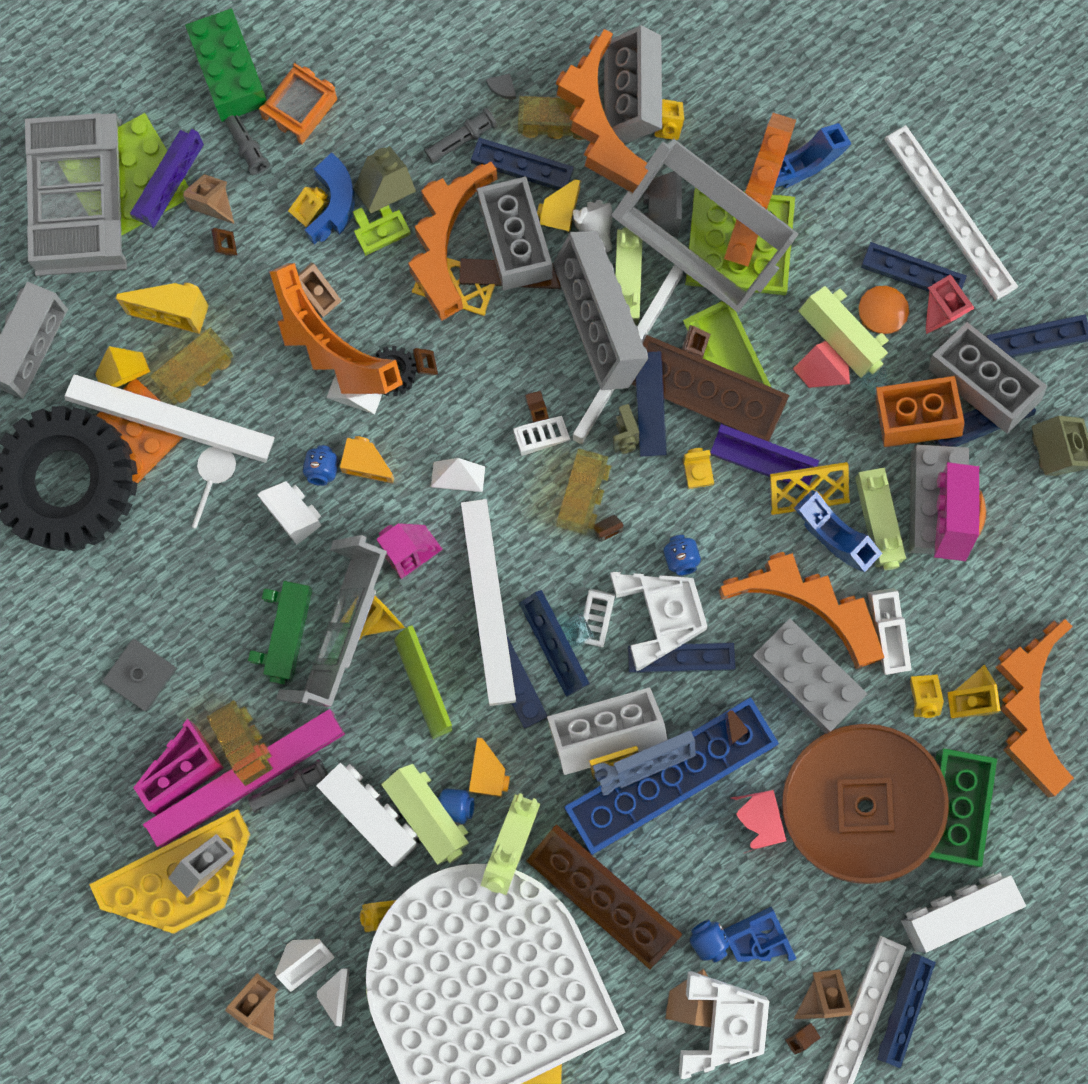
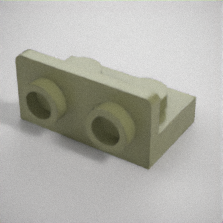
M629 404L619 407V416H616V426L619 434L613 436L614 452L621 451V454L630 453L636 449V445H639V430Z

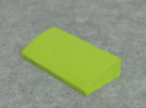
M721 301L683 320L687 330L690 325H693L711 334L703 359L772 387L737 312L728 304Z
M413 625L408 626L396 636L394 642L431 737L434 739L452 732V724Z

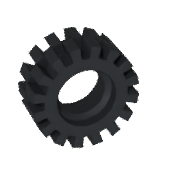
M387 346L383 347V352L379 349L376 352V357L396 360L397 365L401 367L403 371L401 375L403 384L390 392H393V397L398 396L399 391L403 395L406 393V389L410 390L412 388V383L415 381L416 362L415 359L411 360L412 354L410 352L405 354L404 348L401 347L400 351H396L397 346H392V350H389Z

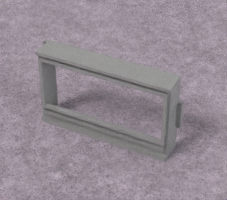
M673 139L668 144L662 142L645 166L648 172L634 193L627 192L611 216L739 313L756 290L761 293L778 271L779 267L776 266V263L796 239L798 233L678 141ZM664 164L778 250L746 292L634 207Z

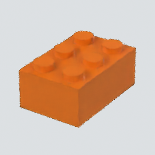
M955 376L876 387V407L884 447L960 437L963 435L964 418Z

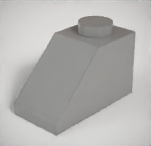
M216 834L181 860L168 879L188 898L205 885L235 853Z

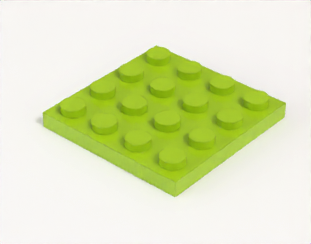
M145 113L118 127L121 236L144 224L132 218L130 212L167 152L166 147ZM100 158L57 161L70 184L101 182ZM185 179L181 182L164 212L186 201L183 194L189 186ZM101 191L76 193L89 216L102 215Z
M695 187L689 249L742 290L747 291L778 250L758 235L749 266L724 259L736 218ZM772 195L767 210L793 229L795 197ZM791 245L776 263L779 269L761 293L786 296ZM686 273L685 285L704 287Z

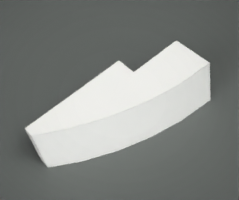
M890 588L867 592L873 626L885 657L881 660L884 674L910 671L911 663L905 619L901 615L898 591Z

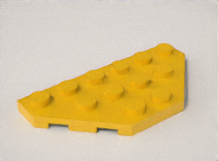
M237 809L89 884L101 910L175 934L225 908L250 837V832L240 811ZM217 834L235 854L205 885L187 898L168 878L181 860Z

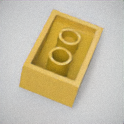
M172 283L118 293L116 296V300L127 315L200 334L209 307L199 288L191 283H184V285Z

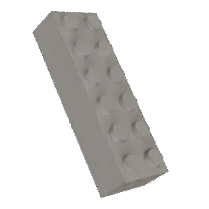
M598 231L570 232L553 262L557 277L600 389L629 388L648 360L647 350L643 346L638 327L633 321L630 307L626 304L621 285L616 279L613 265L608 259L605 245L601 241Z

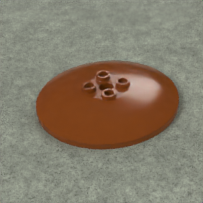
M856 724L840 727L814 740L801 752L793 763L783 791V815L786 827L800 853L813 866L836 879L858 884L891 881L920 866L940 842L946 827L949 811L945 779L931 754L919 742L905 733L875 724ZM863 800H869L874 806L870 812L864 813L858 809L859 803Z

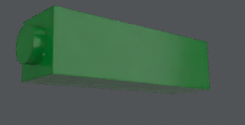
M283 581L281 592L270 589L263 590L262 599L264 602L278 604L268 654L250 651L248 661L252 664L265 665L263 674L270 678V683L285 685L286 681L293 682L312 595V588L309 585Z

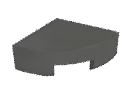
M510 73L486 79L490 91L504 99H516Z

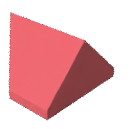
M951 274L928 287L929 299L926 334L974 309V306Z
M827 341L816 345L793 368L808 388L850 384L849 365Z

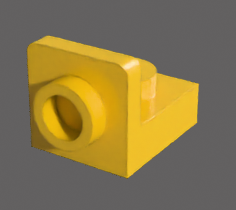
M662 99V129L654 132L655 137L678 140L684 123L683 102Z
M305 187L288 212L305 227H308L316 220L324 207H328L330 203L327 199L328 194L319 187Z
M703 448L688 450V453L684 454L683 457L688 489L714 485L710 464V450L703 451Z
M938 675L911 676L910 686L915 704L913 710L914 717L933 718L941 715L944 700Z
M396 900L362 905L363 910L360 912V922L365 932L377 931L382 919Z

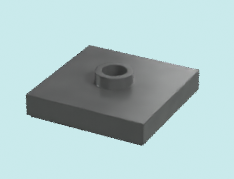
M133 638L102 682L147 712L178 668Z

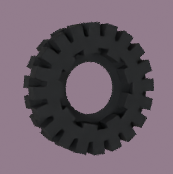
M52 406V411L42 408L32 412L31 420L22 417L12 425L16 432L13 435L6 432L0 440V444L4 447L2 453H0L1 521L5 526L12 527L13 530L11 532L19 538L51 550L65 551V549L76 551L86 549L85 544L96 545L105 540L104 533L107 531L114 533L121 525L118 521L121 514L128 516L133 505L128 503L129 496H136L138 483L132 481V475L138 474L136 461L130 459L129 455L133 452L128 442L121 439L120 436L122 434L105 420L86 410L75 407L69 409L65 406ZM62 450L72 451L79 454L89 467V487L85 495L78 502L66 507L52 506L45 502L37 491L35 484L37 469L48 455Z

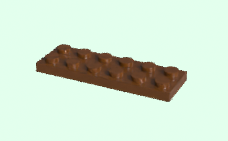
M646 335L643 346L647 352H662L664 399L736 430L770 442L790 395ZM636 378L631 385L636 386Z
M557 824L526 860L650 970L682 935L680 931Z

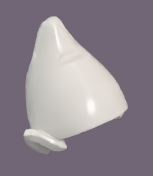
M597 200L595 203L588 202L587 207H583L580 211L573 210L572 220L579 232L598 231L600 239L605 245V251H611L610 229L613 218L611 216L613 214L611 204H603L601 200Z

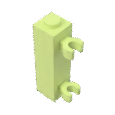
M625 227L622 230L617 229L615 276L621 285L626 304L630 307L635 325H638L640 317L642 239Z
M824 286L807 299L799 309V313L860 378L868 372L874 374L883 366L881 360L888 352L882 346L889 340L883 333L874 338L841 303L847 297L841 289L832 294Z
M885 468L859 472L855 480L868 536L883 553L875 561L876 568L883 566L884 570L896 569L900 567L899 563H902L906 556Z
M413 764L398 769L381 785L437 865L447 860L449 863L454 862L463 855L461 850L469 844L464 837L469 832L464 825L457 826L427 784L431 779L426 772L419 773Z
M521 793L515 794L480 886L492 892L507 895L540 807L537 799L529 800L524 798Z

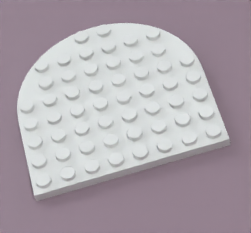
M487 864L459 865L438 871L420 880L404 892L387 911L379 924L370 947L366 968V988L373 1021L400 1084H521L626 1033L573 917L564 904L543 884L516 870L507 895L495 893L480 886Z

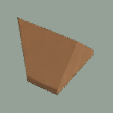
M204 174L184 191L183 196L190 209L234 224L225 189L226 181Z
M310 263L298 274L302 289L315 311L322 317L342 302L314 263Z
M704 969L698 972V974L708 977ZM687 980L669 991L665 1019L696 1026L711 1027L714 1000H688L686 996Z
M840 969L813 972L814 980L794 1019H817L852 1015L851 1005Z
M257 973L227 1006L225 1011L247 1028L273 1040L275 994L279 989Z

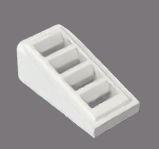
M562 416L513 428V434L521 456L570 440ZM557 424L561 434L560 437H556L552 425ZM543 428H548L551 439L546 440ZM538 430L540 442H536L533 431ZM528 433L532 444H526L524 434Z
M589 589L578 642L604 647L615 594ZM593 598L608 601L607 606L592 603ZM595 609L606 612L605 617L590 614V610ZM588 619L603 622V626L587 624ZM586 630L601 633L600 640L584 637Z

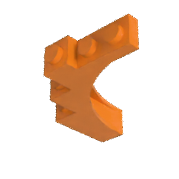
M604 29L600 37L595 35L589 46L591 52L588 57L583 55L577 68L570 65L567 72L562 71L556 81V85H558L557 96L576 106L570 117V120L573 121L570 131L590 141L584 153V156L587 157L585 167L634 193L648 172L645 168L647 162L635 155L618 138L611 128L601 105L598 92V66L610 46L613 33Z
M772 113L745 191L748 196L765 209L768 208L796 123L795 119ZM736 219L724 259L749 266L758 235L738 219Z
M492 162L478 165L468 175L454 179L450 185H447L442 178L428 183L421 190L422 199L431 212L432 217L421 219L415 226V231L426 253L417 254L408 265L411 275L441 321L463 309L462 299L452 283L447 268V249L450 234L460 211L477 192V188L485 187L497 180V171Z
M287 263L270 271L284 318L278 321V325L285 346L306 345L313 370H335L341 394H386L403 384L396 360L381 359L362 353L343 341L328 327L315 311L302 289L295 263Z
M784 552L771 555L769 557L770 560L765 564L767 572L764 573L763 569L749 573V578L739 580L738 577L723 581L724 585L719 589L722 600L744 593H765L784 597L807 607L824 619L841 638L851 656L855 669L879 662L885 658L864 597L857 600L855 596L847 597L840 600L841 605H838L828 575L820 577V574H815L805 578L804 583L802 582L793 553L785 555Z
M1066 619L1058 623L1055 620L1043 630L1046 635L1038 641L1035 638L1024 648L1027 653L1021 647L1013 651L1008 648L998 657L1000 663L995 667L1018 690L1016 692L1012 689L1001 699L1004 704L1000 707V710L1021 731V733L1015 731L1006 739L1005 742L1008 745L1003 751L1048 798L1056 796L1074 779L1059 761L1047 739L1042 723L1039 700L1040 682L1047 657L1053 645L1073 627Z

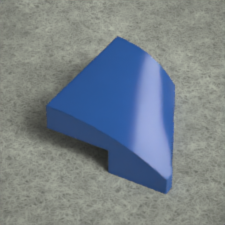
M772 907L724 929L730 940V947L737 962H748L753 959L771 961V957L787 954L788 961L797 959ZM770 929H772L769 933H762V932H761V931H765V930H770Z

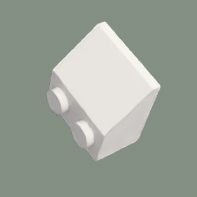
M285 481L258 494L263 504L296 545L321 527L318 520L321 515L312 504L309 507L305 505L302 501L305 496L296 485L291 487Z

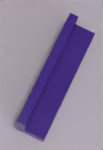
M193 129L190 130L189 134L182 130L178 132L130 212L132 218L152 228L156 226L204 145L199 132Z
M722 424L710 452L711 456L768 477L774 473L817 467L820 461ZM813 475L803 476L800 480L810 485ZM783 479L779 481L788 484L791 481V479ZM798 484L795 485V487H798V488H800V489L805 490V489H804L803 487H801L800 485H798Z

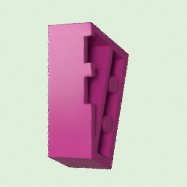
M947 462L944 471L939 472L937 478V488H940V494L937 499L938 517L934 558L966 561L979 536V466Z
M398 523L394 527L389 525L380 531V537L376 539L379 547L387 551L385 558L401 579L443 550L425 525Z
M189 719L182 725L184 727L174 740L171 739L166 745V750L157 761L154 760L133 787L146 809L155 815L160 814L224 769L197 726Z

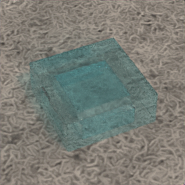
M582 613L575 615L560 625L572 649L594 637Z

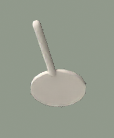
M210 447L202 452L198 459L197 467L199 474L208 482L192 524L194 529L197 528L212 483L226 481L235 471L236 461L234 455L229 451Z

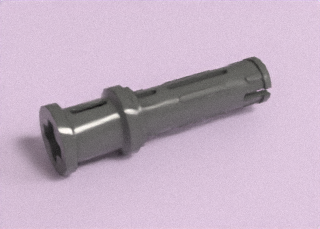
M484 108L483 112L471 120L466 119L463 123L464 126L424 149L430 161L435 163V161L470 139L478 140L482 133L490 128H497V123L491 112Z
M232 115L226 118L225 123L239 146L238 153L240 157L244 158L248 164L250 174L257 175L268 169L270 165L268 159L263 157L260 152L259 143L252 140L240 117Z
M318 759L314 765L302 771L300 769L296 770L293 776L287 780L248 797V802L253 812L257 813L294 793L309 791V787L321 782L328 773L322 761Z

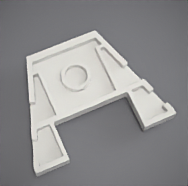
M621 572L610 573L616 598L643 592L656 640L630 646L636 671L643 669L707 630L706 619L693 578L661 575L659 577L644 576V574L635 573L634 575L620 574Z
M688 971L686 987L688 1000H714L709 1050H681L680 1078L687 1079L691 1077V1074L699 1071L709 1072L714 1070L715 1066L724 1063L734 1064L764 1054L769 1009L767 997Z

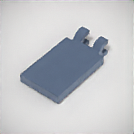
M691 730L615 762L614 766L606 763L594 765L595 778L597 782H600L603 796L610 794L617 787L623 788L696 756L695 739Z

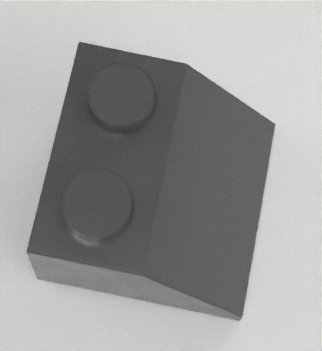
M675 171L654 178L648 189L643 193V205H648V213L643 214L673 237H678L682 220V177Z

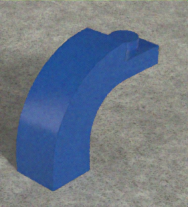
M840 123L821 128L804 146L786 155L774 188L782 185L784 188H788L823 170L841 156L851 145V142Z
M332 152L313 169L316 179L331 193L327 209L305 229L307 238L314 245L318 241H325L330 236L332 228L340 235L350 222L355 206V195L350 175L343 163Z
M811 490L794 507L796 512L805 521L804 526L837 558L849 566L865 572L883 554L868 535L855 531L838 518L817 491Z

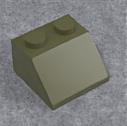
M390 146L380 148L366 158L353 188L370 213L416 192L407 166Z
M1056 416L1031 426L1033 430L1032 439L1040 456L1039 465L1045 475L1057 476L1088 469V432L1084 418Z

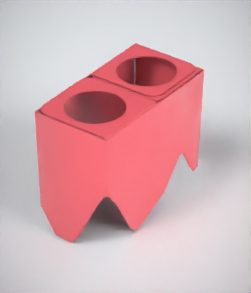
M774 790L731 798L738 800L752 796L738 810L737 816L746 828L759 834L750 843L753 850L786 841Z

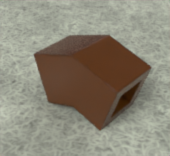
M541 390L526 394L525 400L533 423L549 419Z
M808 1022L792 1033L785 1041L794 1055L806 1050L821 1037L812 1023Z

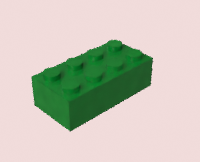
M232 8L185 24L221 122L225 121L229 116H240L263 106L267 99Z
M943 748L936 751L935 761L944 776L949 799L948 818L940 842L927 859L979 868L983 866L997 758Z

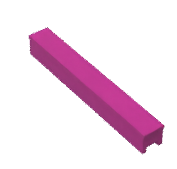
M331 709L325 711L143 824L144 828L148 830L157 847L168 845L344 736L345 733L334 717L335 714Z

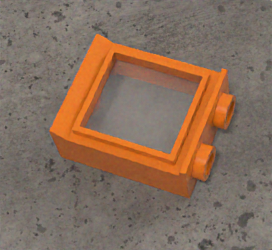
M294 63L287 76L266 103L259 108L260 114L265 121L269 117L276 121L277 127L282 132L286 133L289 130L294 133L298 142L303 145L336 102L335 87L325 79L321 81L315 77V74L305 66L301 68Z

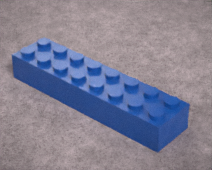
M750 697L730 709L735 712L748 729V732L731 746L729 745L725 714L728 712L726 711L692 731L695 739L696 756L623 788L617 787L606 796H603L600 785L566 805L564 810L591 855L597 853L779 745L752 698Z

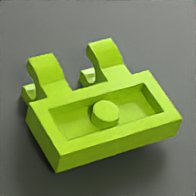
M389 205L379 209L382 218L372 223H369L362 207L353 211L354 218L359 226V229L355 230L354 234L365 256L411 235L400 210L392 213Z

